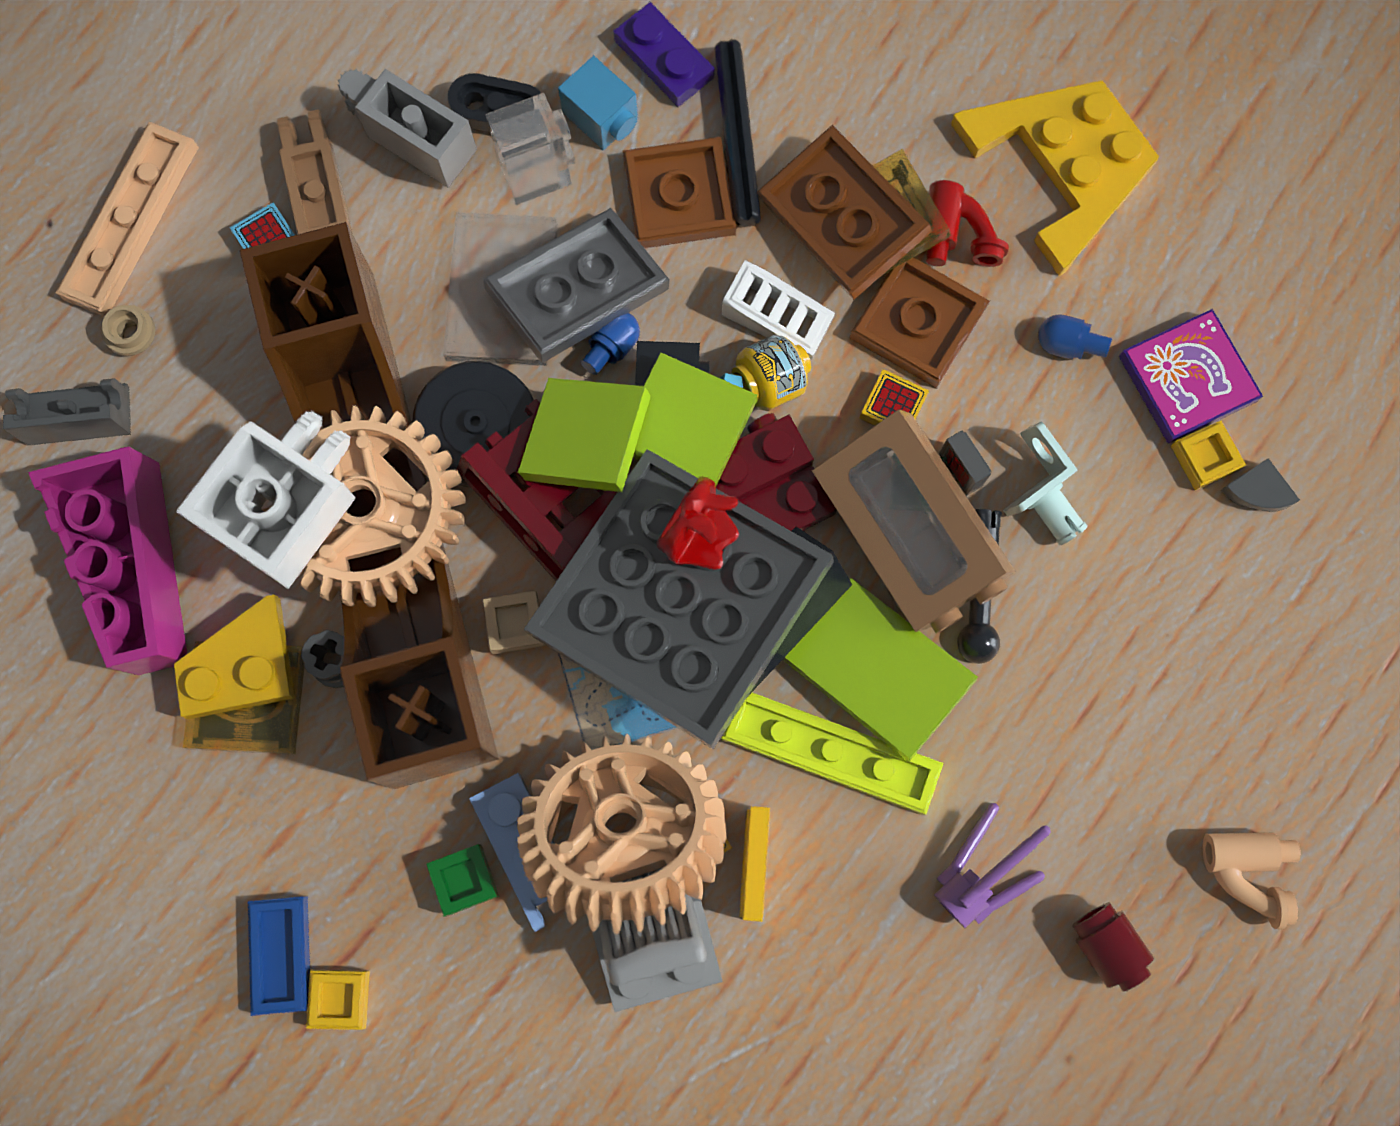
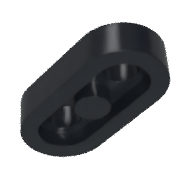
M468 73L458 77L448 90L450 109L467 119L470 128L516 138H529L539 133L547 121V108L544 96L536 87L530 84L478 73ZM473 102L483 103L479 109L471 110L468 108ZM520 112H528L531 114L526 119L520 120L515 118V116Z

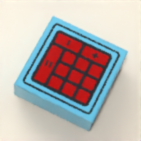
M274 202L230 227L243 249L294 236V233Z

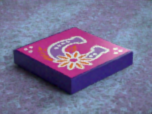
M1213 309L1123 350L1119 355L1121 362L1168 444L1250 406L1263 397Z

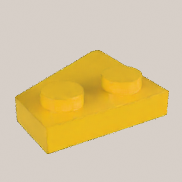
M273 594L264 597L174 663L180 715L182 718L193 719L295 698L281 600L278 596Z

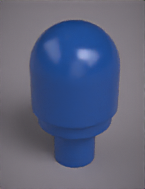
M630 313L621 315L593 333L588 341L592 349L581 361L583 368L589 373L597 375L607 362L616 364L619 360H623L637 343L640 336V327L636 318Z
M1062 314L1052 315L1045 319L1038 331L1039 343L1046 352L1071 360L1073 358L1082 359L1083 352L1106 358L1112 338L1091 333L1092 325L1084 323L1085 320Z

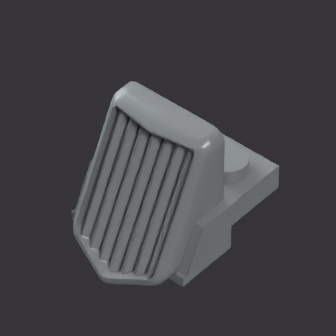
M664 867L620 882H629L645 878L662 870ZM685 894L686 911L684 914L670 906L665 909L666 922L664 925H661L654 915L644 917V925L641 932L636 929L633 920L622 921L620 932L615 934L611 920L602 919L594 932L592 931L614 1012L723 982L700 899H695Z

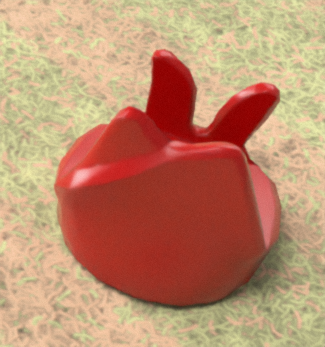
M699 477L686 493L657 540L658 549L663 551L675 564H690L713 570L720 569L723 566L722 550L736 541L739 536V530L726 513V510H731L738 505V499L736 497L716 494L715 482L708 477Z

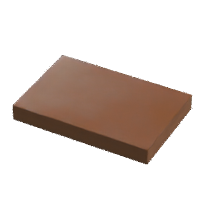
M833 125L757 191L760 200L853 300L932 232L930 224Z

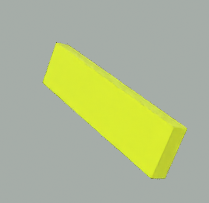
M751 693L746 698L721 739L722 741L923 816L927 814L944 764L917 753L910 762H907L880 739L755 693Z

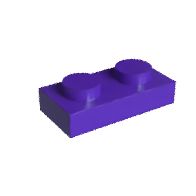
M651 2L613 30L614 41L677 107L681 106L715 78V68Z

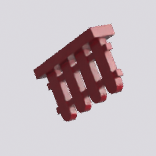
M535 399L525 409V412L530 416L525 422L504 439L497 431L488 437L485 441V444L490 448L488 452L479 443L475 444L461 456L456 471L459 472L466 483L550 576L557 581L617 491L596 489L601 496L574 518L563 506L562 502L580 487L525 481L518 470L540 402ZM512 475L526 488L524 492L510 478ZM548 514L562 528L560 532L546 518Z

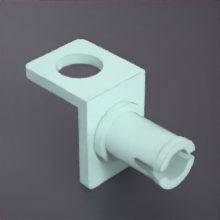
M1039 422L1026 428L1020 434L1049 476L1003 509L1008 517L1021 513L1026 509L1034 508L1056 538L1058 545H1063L1077 536L1075 532L1082 533L1087 528V524L1081 520L1060 491L1063 487L1062 482L1078 470L1043 422ZM1040 441H1042L1046 445V447L1051 452L1052 456H1050L1045 451Z

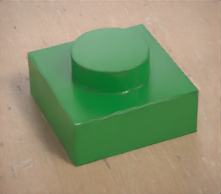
M482 844L471 846L426 863L444 917L499 897Z

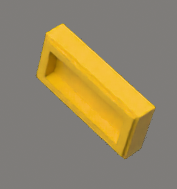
M750 806L746 811L739 917H742L741 919L745 921L763 922L770 817L769 807Z

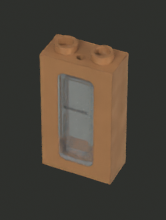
M898 409L812 470L915 632L932 627L937 634L963 617L959 608L976 598L980 605L1008 588L1003 579L1016 571L911 413Z

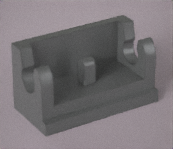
M112 378L103 379L100 381L101 386L35 393H26L21 388L8 389L5 391V396L8 400L14 402L17 414L3 415V429L28 446L131 435L129 386Z

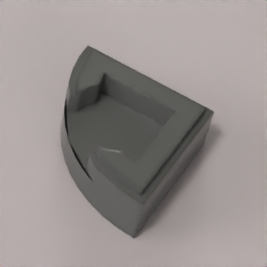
M1269 458L1221 490L1225 496L1242 507L1245 505L1268 512L1284 510L1300 501Z

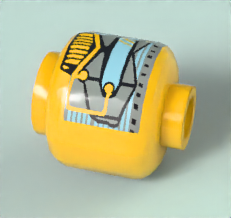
M773 335L739 352L731 374L742 376L743 389L757 394V402L755 404L757 409L770 411L805 393L808 384L807 374L811 371V362L807 352L801 345H794L793 342L784 336Z

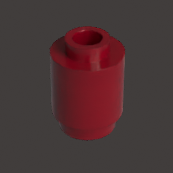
M1110 902L1088 912L1072 925L1079 935L1076 939L1077 944L1107 988L1119 985L1121 990L1125 992L1138 986L1150 977L1151 972L1147 966L1154 960L1153 955L1124 912H1116Z

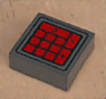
M961 430L946 439L939 455L965 495L968 496L982 488L991 475V469L966 432Z

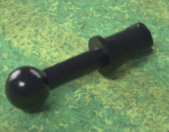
M975 509L999 545L1002 511L994 510L992 512L989 509ZM961 557V563L967 564L965 559ZM976 598L970 601L969 624L963 627L958 635V650L967 661L982 664L989 662L996 656L1000 648L999 635L995 628L990 625L991 600L980 605Z

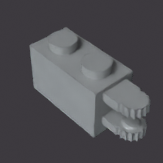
M357 69L344 71L345 73L340 75L341 78L338 79L341 95L345 96V103L349 112L351 111L353 115L356 114L357 118L361 120L368 138L444 186L449 187L477 150L469 121L386 69L377 80L367 74L363 75L362 71L359 72Z

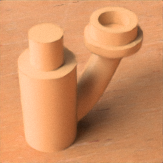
M1274 832L1206 834L1204 836L1202 852L1205 867L1208 872L1214 873L1218 883L1229 895L1260 914L1267 916L1270 925L1274 929H1285L1287 925L1296 924L1298 905L1292 891H1283L1280 887H1270L1267 894L1246 881L1241 873L1278 871L1281 863L1299 862L1301 851L1296 840L1279 841L1278 836Z

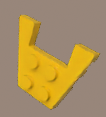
M1103 80L959 111L953 115L951 126L975 159L1013 136L1019 135L1070 205L1073 212L1039 231L1034 239V242L1058 276H1061L1070 268L1079 254L1089 245L1104 224L1119 209L1159 159V155Z

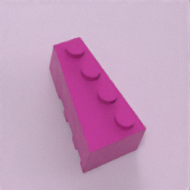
M127 446L28 472L34 489L41 491L48 510L44 511L51 531L58 534L67 558L63 559L69 576L77 581L84 598V602L81 605L106 668L143 675L174 667V663L187 655L159 462Z

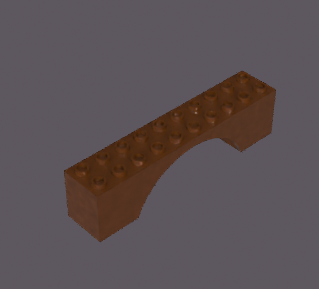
M343 222L239 250L263 350L280 384L294 423L296 424L306 411H313L322 417L321 425L323 428L331 426V410L336 411L343 422L350 421L352 406L358 407L365 420H369L373 408L377 406L384 413L386 424L395 411H398L405 418V429L409 427L412 421L374 275L348 224ZM392 448L383 456L416 492L427 483L426 475L403 451ZM360 489L352 493L355 496V500L347 509L348 514L354 517L368 515L375 507V494L366 489ZM442 543L440 548L445 553L444 545ZM401 547L350 559L348 560L350 571L360 572L383 567L400 558L402 551ZM434 559L428 565L435 579L430 581L420 573L416 574L413 577L417 587V593L412 594L402 583L395 586L397 590L396 603L391 602L382 590L377 591L375 607H369L363 601L361 592H358L353 607L346 606L341 600L344 623V654L340 671L366 779L391 789H398L499 760L449 564H443Z

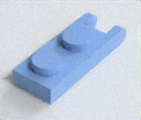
M517 773L469 799L533 930L537 932L546 927L544 918L537 906L548 900L547 897L538 898L532 881H528V878H526L522 865L523 860L520 858L517 846V838L519 837L517 818L524 815L522 798L531 796L521 775Z

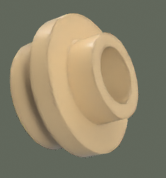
M121 305L114 307L105 315L102 322V337L105 344L115 353L123 356H133L142 353L151 345L155 337V324L151 316L142 308L133 305ZM131 326H137L136 332L131 337L124 339L126 329Z

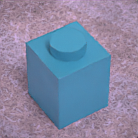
M594 55L558 87L562 113L602 150H605L615 139L617 141L623 140L634 129L638 119L636 93Z

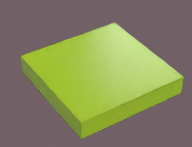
M660 353L644 385L651 398L633 459L639 461L648 449L697 478L703 476L710 478L715 482L716 487L757 402V394Z
M548 378L518 473L525 481L623 492L651 398L650 393L645 386Z

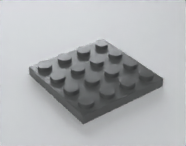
M647 449L627 477L623 492L616 493L524 630L533 638L709 748L714 749L834 563L832 554L738 501V505L731 510H726V513L739 530V536L736 541L722 550L723 566L720 569L713 570L696 565L673 563L663 551L658 549L657 540L682 499L698 478ZM716 489V494L727 495L721 492L720 490Z

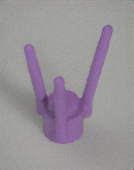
M991 803L976 823L951 865L936 878L943 887L934 896L962 927L966 928L973 920L980 924L994 910L1044 880L1045 874L1042 871H1036L991 897L993 892L990 888L1049 836L1051 829L1048 826H1041L1030 837H1027L981 879L971 869L962 876L960 872L999 810V806L996 803Z

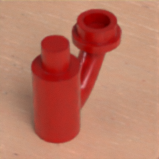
M939 180L931 183L926 213L930 219L935 221L930 236H939V238L932 241L927 236L921 241L922 245L928 248L926 263L936 267L946 265L948 251L956 248L960 217L967 220L977 236L976 239L971 241L970 245L973 262L986 267L1001 265L1003 258L1008 254L1009 245L1007 242L997 238V234L983 207L972 196L964 193V187L957 182Z

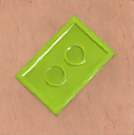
M851 578L852 586L785 656L783 661L907 762H910L976 683L978 676L920 631L915 632L909 622Z

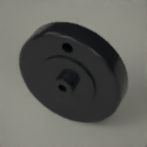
M462 362L440 371L425 385L417 398L412 423L417 420L422 424L425 432L422 439L430 434H435L438 437L441 447L436 453L444 450L448 451L453 459V464L446 470H456L461 456L475 444L479 443L488 452L490 448L485 444L488 437L497 431L504 439L530 417L525 412V409L534 401V398L522 380L509 370L489 362ZM461 477L462 481L458 485L471 488Z

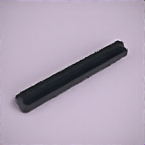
M731 39L720 41L716 44L715 57L733 218L736 226L747 227L759 224L761 214L741 44L739 41Z

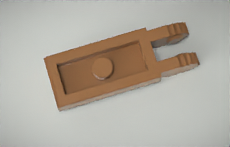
M319 109L307 112V122L313 142L301 145L297 143V132L289 116L278 118L277 124L283 148L279 149L297 233L302 234L343 222L348 224L352 232L334 150L328 139L324 120Z

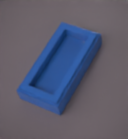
M308 896L248 901L250 1016L307 1011L310 979Z

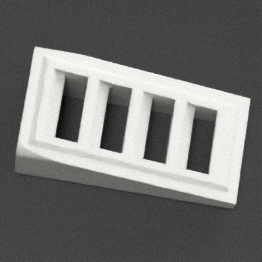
M746 260L743 262L722 302V316L767 338L773 335L784 336L793 342L794 345H801L810 359L815 355L835 316L833 311ZM752 288L758 292L751 305H748L743 300L748 290ZM770 297L776 300V303L769 316H766L761 311ZM787 306L795 309V312L787 327L779 324V321ZM807 315L814 318V321L805 338H802L796 333Z

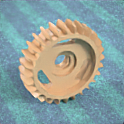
M352 406L350 421L343 422L337 412L331 410V426L326 428L320 427V431L312 439L311 444L302 456L310 461L330 434L341 430L351 437L350 445L330 475L342 482L351 493L360 489L372 491L375 494L376 504L374 509L363 517L351 516L346 510L298 575V577L303 575L300 586L308 592H313L321 584L320 597L328 602H332L338 591L341 590L342 602L346 606L351 607L354 606L358 592H361L363 601L369 607L376 606L377 591L381 590L391 602L396 603L397 590L395 586L402 583L412 594L417 593L416 583L413 579L416 574L420 573L423 577L432 581L435 579V576L428 563L432 559L443 564L449 563L448 557L440 548L442 543L450 545L459 544L458 537L448 529V526L464 525L465 518L459 511L451 509V507L465 504L463 492L451 490L452 487L461 483V476L455 469L446 470L453 464L450 453L446 450L436 453L441 447L438 437L435 434H430L422 439L425 434L424 428L417 420L405 429V418L398 411H395L386 424V417L381 408L375 406L370 419L365 420L359 408ZM392 448L403 451L429 478V481L417 492L383 458ZM272 506L263 508L262 510H263L264 512H266V511H268ZM401 547L402 556L390 564L374 570L350 571L348 562L350 559Z
M627 733L624 736L623 743L620 745H611L608 737L604 735L602 747L591 750L583 741L581 744L582 754L575 758L566 751H563V766L561 768L546 764L545 775L547 781L532 780L531 790L533 796L522 798L524 815L517 818L519 832L517 846L520 858L523 860L522 865L526 878H528V881H532L538 898L547 897L549 907L553 913L566 908L568 920L572 925L586 914L590 929L593 932L597 929L602 919L611 920L615 934L620 932L622 921L633 920L636 929L641 932L643 930L644 917L654 915L658 922L664 925L666 922L665 909L670 906L684 914L686 911L685 894L701 900L703 895L702 881L714 882L716 876L715 865L722 863L724 856L723 844L726 839V823H724V805L722 799L718 798L715 781L707 780L703 765L698 764L692 767L688 751L674 758L673 747L670 742H666L659 750L653 749L652 739L649 735L641 746L632 745L631 738ZM640 784L658 788L673 796L681 804L671 807ZM572 804H578L568 841H564L561 844H552L559 820ZM618 813L630 814L637 820L635 826L624 833L611 832L605 827V824L611 816ZM664 867L662 870L645 878L629 882H620Z

